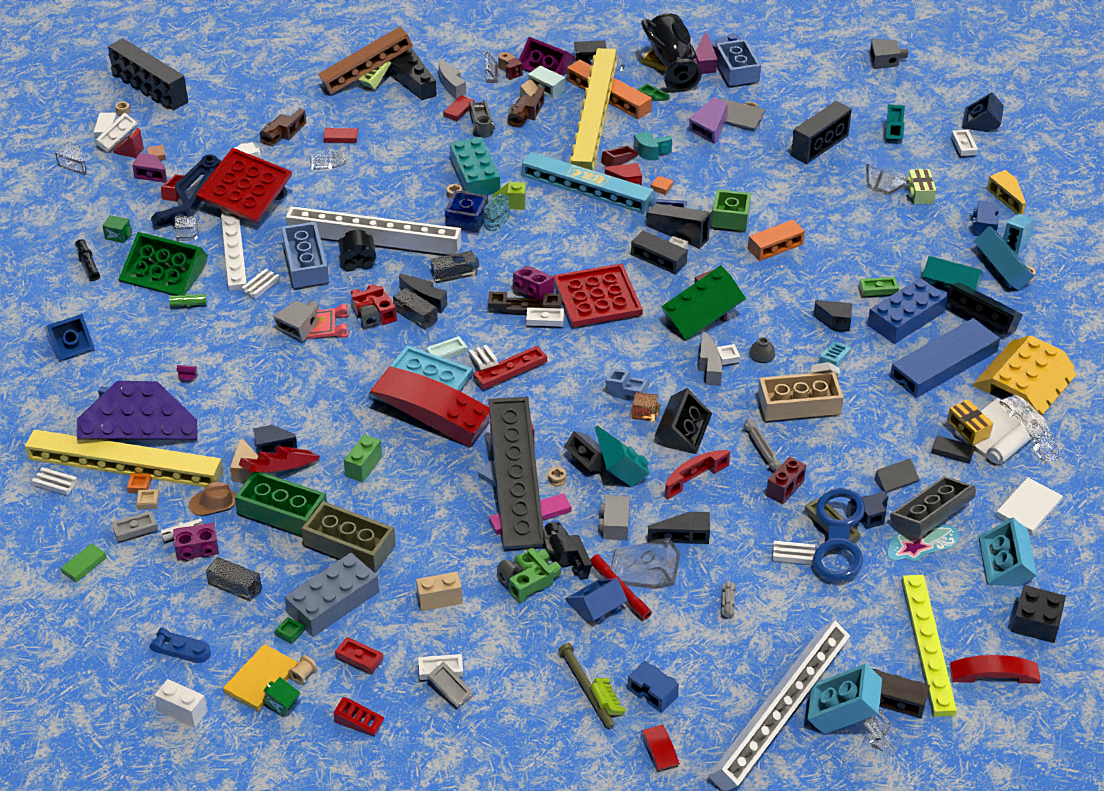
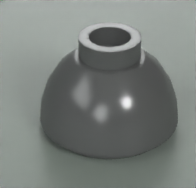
M761 337L752 344L749 354L755 361L768 362L775 357V348L768 338Z

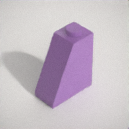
M716 97L712 98L689 118L690 131L715 144L728 116L727 103Z

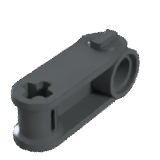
M486 100L478 103L469 102L474 132H476L478 137H490L495 129V124L492 121Z

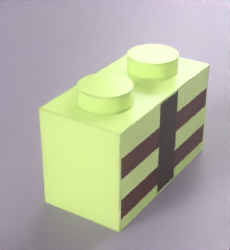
M930 169L909 170L905 183L906 187H909V197L912 198L913 203L934 204L936 187Z

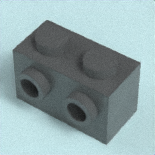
M573 431L564 448L571 453L574 459L584 464L583 466L587 470L603 472L606 465L600 445L588 434Z

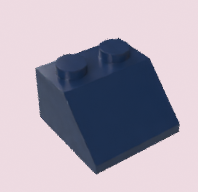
M992 92L965 108L962 127L983 132L997 129L1001 125L1004 105Z

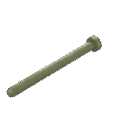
M563 644L558 649L559 654L567 659L605 726L609 729L613 728L614 722L605 708H600L590 689L592 684L574 656L572 644Z

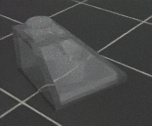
M868 163L866 165L867 187L872 189V193L881 196L882 193L890 195L910 183V180L897 173Z

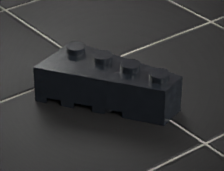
M412 48L389 60L391 64L386 73H390L394 80L398 79L401 85L408 87L409 91L421 100L437 96L435 78Z

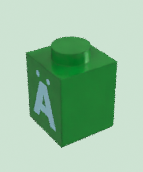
M110 215L102 225L106 240L125 243L132 234L130 220L127 218Z
M279 677L275 682L270 681L263 690L265 696L262 701L284 717L297 702L301 692Z

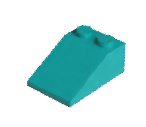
M598 425L594 427L608 471L631 487L650 474L648 461L643 455H638L632 447H627Z

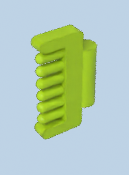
M595 678L590 689L600 708H605L609 715L622 716L626 709L622 708L620 701H617L618 697H615L616 693H613L614 690L609 684L610 679Z

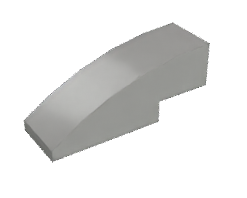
M441 58L438 59L439 77L445 90L455 99L460 95L465 96L466 81L461 79V72Z
M702 332L699 371L707 372L706 385L721 386L722 362L719 351L711 337L706 332Z

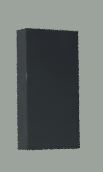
M937 435L931 453L970 464L976 446Z

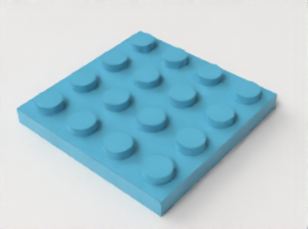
M408 345L390 365L391 367L429 377L459 391L473 375V369ZM369 391V397H370V398H373V399H376V400H378V401H381V402H384V403H386V404H389V403H387V402L381 400L380 398H378V397H376V396L370 394V391Z

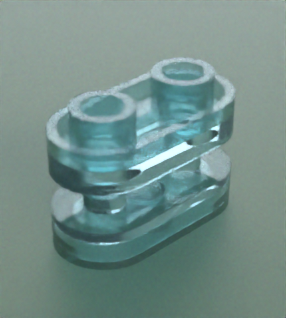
M498 194L484 207V227L486 230L497 231L510 218V199L508 196Z

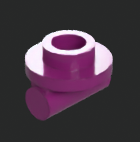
M177 365L178 377L183 381L195 379L197 377V366Z

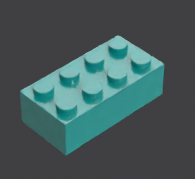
M482 137L450 143V160L468 199L491 195L500 189V175Z

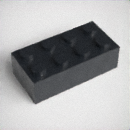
M835 101L795 127L793 130L791 156L807 165L848 137L852 109Z

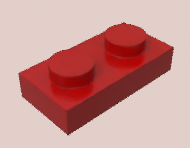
M346 637L335 650V657L371 674L384 659L382 652L349 637Z

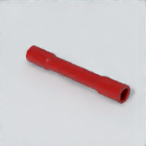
M599 554L594 555L590 560L596 571L605 579L618 578L631 608L642 620L648 619L652 614L649 607L624 584Z

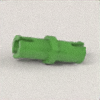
M186 293V295H169L170 307L186 306L187 308L193 305H207L206 294L190 295Z

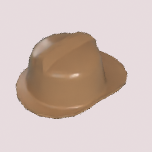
M212 482L205 487L203 492L191 498L189 509L195 515L201 516L228 510L235 506L234 497L236 494L230 490L228 484Z

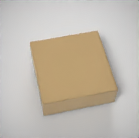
M159 489L138 490L137 510L158 509Z

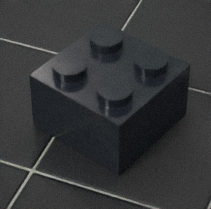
M1023 585L1012 632L1055 643L1066 595Z

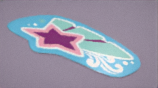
M937 525L917 540L906 539L900 533H897L889 544L888 557L892 560L907 558L917 561L925 554L954 547L959 539L958 530L952 526Z

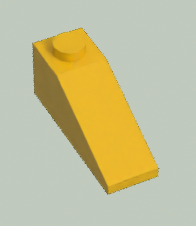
M1006 170L989 176L987 190L1014 213L1023 215L1026 202L1017 179Z

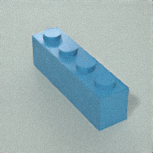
M990 226L974 240L978 246L976 249L983 256H987L985 260L992 267H996L994 271L1001 278H1005L1003 282L1009 288L1014 287L1019 291L1034 277V274L1001 235Z

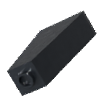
M656 204L646 213L647 227L670 237L673 236L686 240L693 247L700 249L709 240L711 212Z

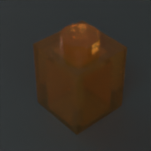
M635 392L632 404V419L655 422L656 414H660L661 403H658V395Z

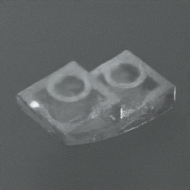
M328 150L327 155L311 154V169L324 170L346 165L345 152Z

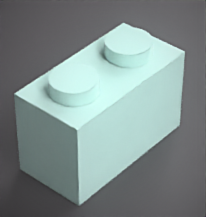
M539 66L528 74V80L531 79L539 88H543L545 96L551 99L556 98L565 91V77L549 69Z

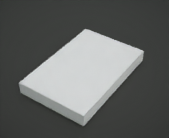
M1027 478L1000 507L996 517L1004 521L1014 517L1028 529V533L1032 536L1061 503L1063 496Z

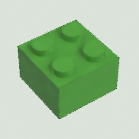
M717 189L712 211L711 227L746 231L751 193Z

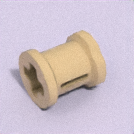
M303 655L296 667L288 671L289 676L294 682L302 685L306 681L305 678L317 669V665L309 656Z

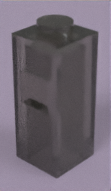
M472 251L431 259V273L435 283L476 276L477 268H479L478 257H475Z
M407 288L393 296L396 312L422 329L426 330L438 321L437 307Z
M218 556L206 569L209 585L249 602L262 589L259 573Z

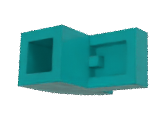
M888 104L885 138L903 139L905 105Z
M650 131L634 134L633 148L643 159L658 160L659 155L672 153L671 136L654 139Z

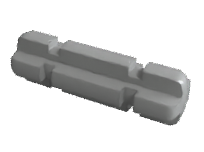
M726 581L723 584L722 616L731 618V616H734L735 583Z

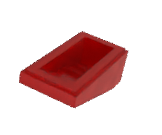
M175 174L161 187V198L163 200H178L175 184L184 175Z
M342 697L333 713L335 723L374 737L384 721L383 716L346 697ZM370 720H373L372 725L369 727L368 723Z

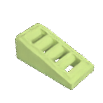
M388 61L359 78V81L363 86L376 89L391 62Z

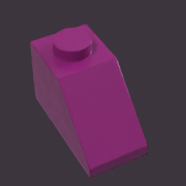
M139 153L132 164L134 178L166 183V169L157 156Z

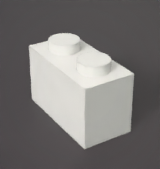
M169 679L166 680L155 694L159 712L194 728L208 712L204 695Z

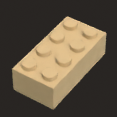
M835 371L759 378L758 397L765 421L837 415L842 412L844 397Z

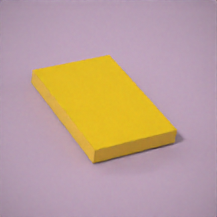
M264 644L223 687V691L259 712L265 705L262 701L265 696L263 690L270 681L275 682L279 677L287 681L290 678L288 671L291 668H295L299 662Z

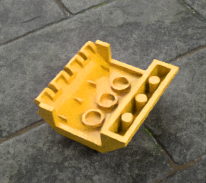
M1029 335L1012 340L977 378L973 386L988 394L997 386L1024 399V412L1028 414L1038 413L1042 416L1074 379L1076 373L1073 370L1075 367L1065 351Z

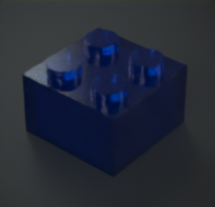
M454 190L445 209V226L479 233L489 212L488 195Z

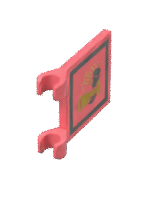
M342 304L334 309L317 310L318 324L305 339L328 336L348 337L349 332L347 331L346 324H340L335 327V316L341 318L348 317L347 305Z

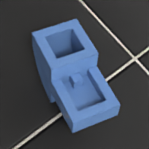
M615 368L611 370L605 379L609 391L614 396L626 400L628 396L642 398L650 386L649 380L631 377L630 371Z

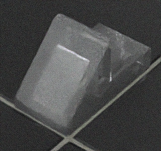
M879 709L878 715L864 720L863 725L868 731L862 742L889 755H895L903 738Z

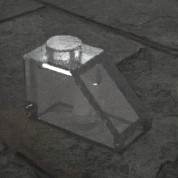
M67 142L55 152L59 167L82 175L87 174L81 146Z

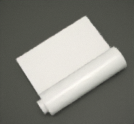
M997 398L981 411L994 424L990 437L975 444V450L988 458L992 463L1000 465L1046 427V422L1038 413H1032L1026 418L1000 398ZM955 431L956 436L965 441L967 444H970L957 431Z

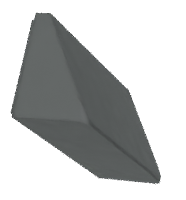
M911 459L878 469L875 475L876 483L885 493L919 482L920 480Z

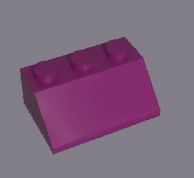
M528 37L519 61L522 62L523 69L530 72L542 66L564 76L567 73V67L572 65L575 56L567 51Z

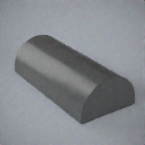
M943 476L890 514L892 524L906 539L917 540L973 500L976 495L975 486Z

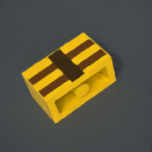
M968 399L950 407L947 422L971 445H975L991 435L994 423Z

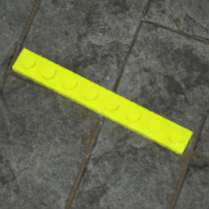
M904 575L902 577V584L925 683L930 685L928 695L933 717L956 716L957 709L924 575Z

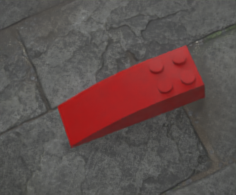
M391 366L388 367L370 390V394L469 448L481 434L490 419L488 406L461 391L429 377Z

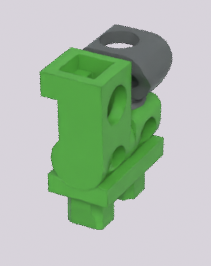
M533 548L527 550V553L517 555L514 562L502 560L497 566V577L509 588V593L521 604L526 601L528 595L552 586L553 579L561 574V566L557 562L547 564L550 561V556L545 549L536 552Z

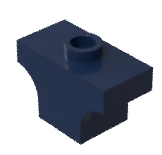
M885 491L861 497L864 500L865 512L859 522L863 524L865 529L884 525L888 496ZM852 500L848 501L847 518L851 517L857 509L856 504Z

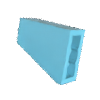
M1017 214L1008 220L1003 238L1017 256L1033 233L1035 224L1034 218L1022 214Z

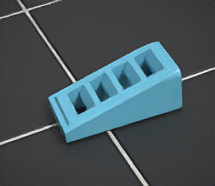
M834 341L821 354L819 364L829 362L839 368L851 351V347Z

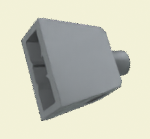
M313 300L307 305L294 301L273 316L277 330L303 342L318 324L316 311L319 309L318 304Z

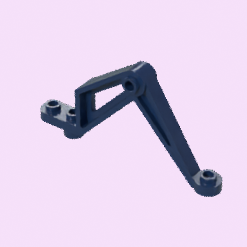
M212 154L203 156L175 184L176 197L180 206L154 213L151 217L153 226L160 229L171 225L177 228L186 225L201 202L197 199L196 194L221 163V160ZM200 175H204L193 195L188 199L185 191ZM285 186L274 200L282 199L287 195Z

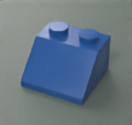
M83 314L45 326L47 337L58 361L95 349Z
M618 578L598 579L565 598L567 603L585 621L593 622L604 619V614L608 612L612 613L620 610L622 604L628 601Z

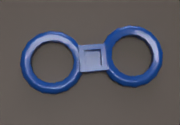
M831 489L818 499L816 506L817 516L823 524L829 526V538L815 550L813 563L821 576L829 580L841 581L855 576L863 563L862 551L855 543L850 541V527L856 525L863 518L865 504L861 496L851 489ZM845 497L852 500L856 504L857 509L851 517L838 520L827 515L825 506L834 498ZM832 548H844L853 554L854 562L850 568L837 572L826 568L822 563V557Z

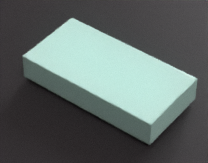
M460 336L426 348L427 353L444 359L468 352L467 346Z

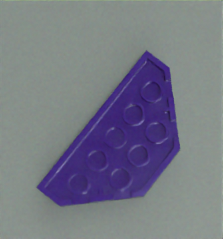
M116 381L77 418V440H197V419L158 381Z

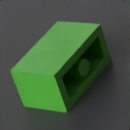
M363 434L344 459L346 477L364 482L382 458L381 440Z

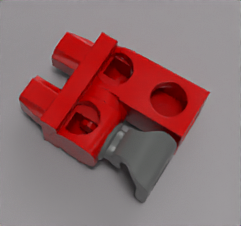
M375 284L368 285L367 290L364 291L358 289L351 290L352 309L356 315H362L363 328L377 325L379 322L381 325L397 321L396 306L384 291L382 285L378 287ZM370 317H375L373 323H366L367 319H369Z

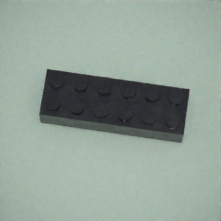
M123 38L108 46V56L111 61V71L113 74L173 111L189 102L185 76Z

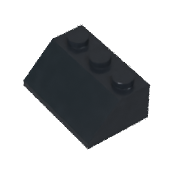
M686 388L670 397L655 436L667 448L695 454L699 449L712 412Z

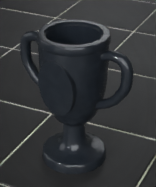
M672 13L660 14L652 20L643 19L641 25L655 55L660 62L667 66L664 72L666 87L675 92H685L695 87L701 80L702 71L699 64L693 60L695 59V50L690 44V34L683 20L678 15Z

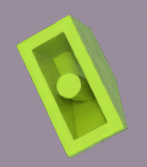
M508 182L492 195L491 208L525 210L526 183Z

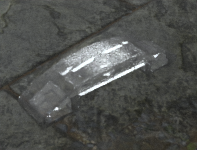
M1015 394L999 402L1010 418L1016 416L1036 443L1033 449L1044 464L1061 456L1051 430L1040 414L1027 401Z

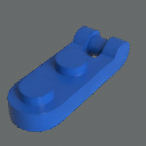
M165 628L158 630L156 633L157 638L153 639L149 645L150 649L154 652L194 663H203L211 656L210 646L207 642L171 633Z

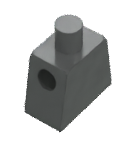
M871 39L870 55L874 69L897 67L900 58H908V49H899L896 40Z

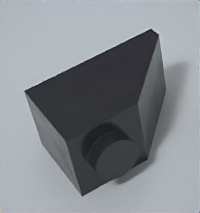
M815 300L813 316L831 330L850 332L852 303Z

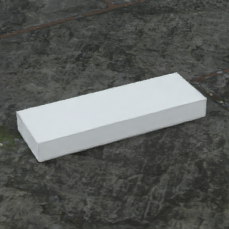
M124 113L94 143L108 153L136 127L137 122Z

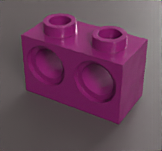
M527 265L513 273V289L540 301L543 299L544 293H554V277Z
M214 522L173 529L178 561L219 554Z

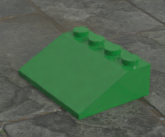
M137 232L118 280L173 295H185L201 274L208 255L198 246Z

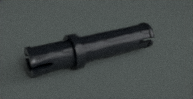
M79 239L75 242L78 257L82 260L89 279L96 281L100 278V273L92 258V251L88 248L84 239Z

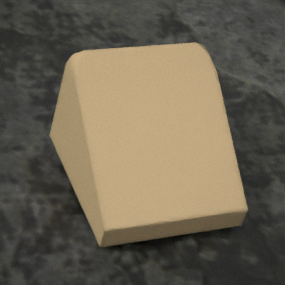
M529 79L520 86V96H532L539 87Z

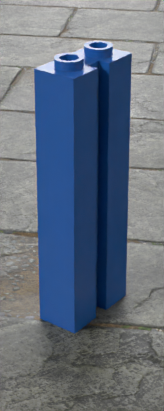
M973 318L892 363L890 378L900 386L904 384L906 390L915 398H918L995 354L998 351L1000 338Z

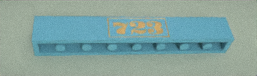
M530 152L522 162V176L642 214H645L653 203L654 189L534 152Z

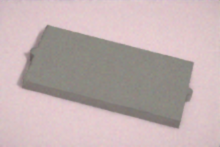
M720 99L727 103L728 116L725 123L755 130L759 122H762L765 109Z

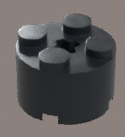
M351 230L345 233V236L340 238L338 242L340 260L345 269L352 271L356 268H372L376 260L373 236L366 234L364 230Z

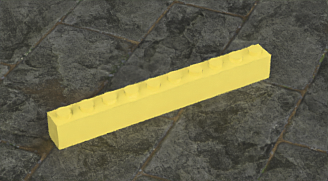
M597 48L596 55H593V66L590 68L591 77H588L589 87L585 90L586 99H583V110L580 111L581 121H578V133L575 134L576 144H573V156H570V164L593 171L617 66L616 49Z
M35 429L25 444L28 460L129 476L131 473L151 474L154 480L206 487L209 483L219 482L223 474L221 458L106 440H77V436Z

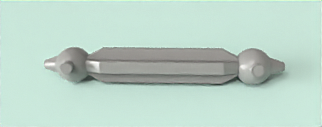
M746 419L745 429L750 432V437L766 462L769 463L771 470L775 472L782 465L781 462L777 460L774 451L758 429V426H756V423Z

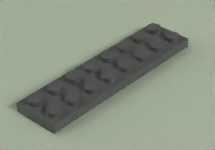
M529 398L489 399L488 405L503 548L505 550L545 547L542 535L544 529Z

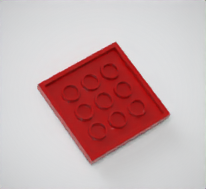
M232 147L196 194V197L202 202L257 224L291 178L292 172Z
M622 263L553 275L554 284L558 293L562 294V304L572 327L643 315V308Z

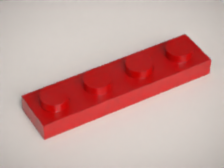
M535 346L498 362L496 366L473 373V379L484 390L547 362V355L538 346Z

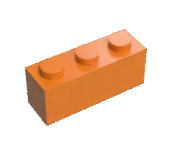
M790 220L750 235L748 250L759 261L803 245L805 231L794 220Z

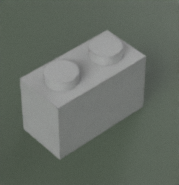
M605 495V504L601 503L600 516H604V519L600 518L599 531H603V539L628 540L630 496Z

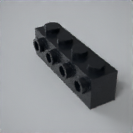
M962 283L951 284L947 293L946 302L950 303L952 307L962 309L968 315L977 317L985 324L993 325L1004 333L1016 331L1023 316L1022 313Z

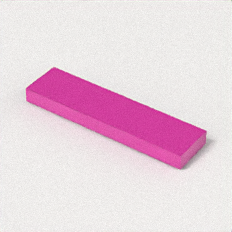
M564 493L540 500L542 520L572 512V507ZM500 513L489 516V522L496 535L501 534Z

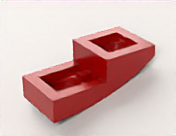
M663 724L642 730L648 753L651 752L657 772L676 767L680 764L672 741Z

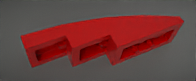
M277 446L276 453L259 452L257 459L241 458L239 466L249 472L283 471L317 461L320 456L307 449Z

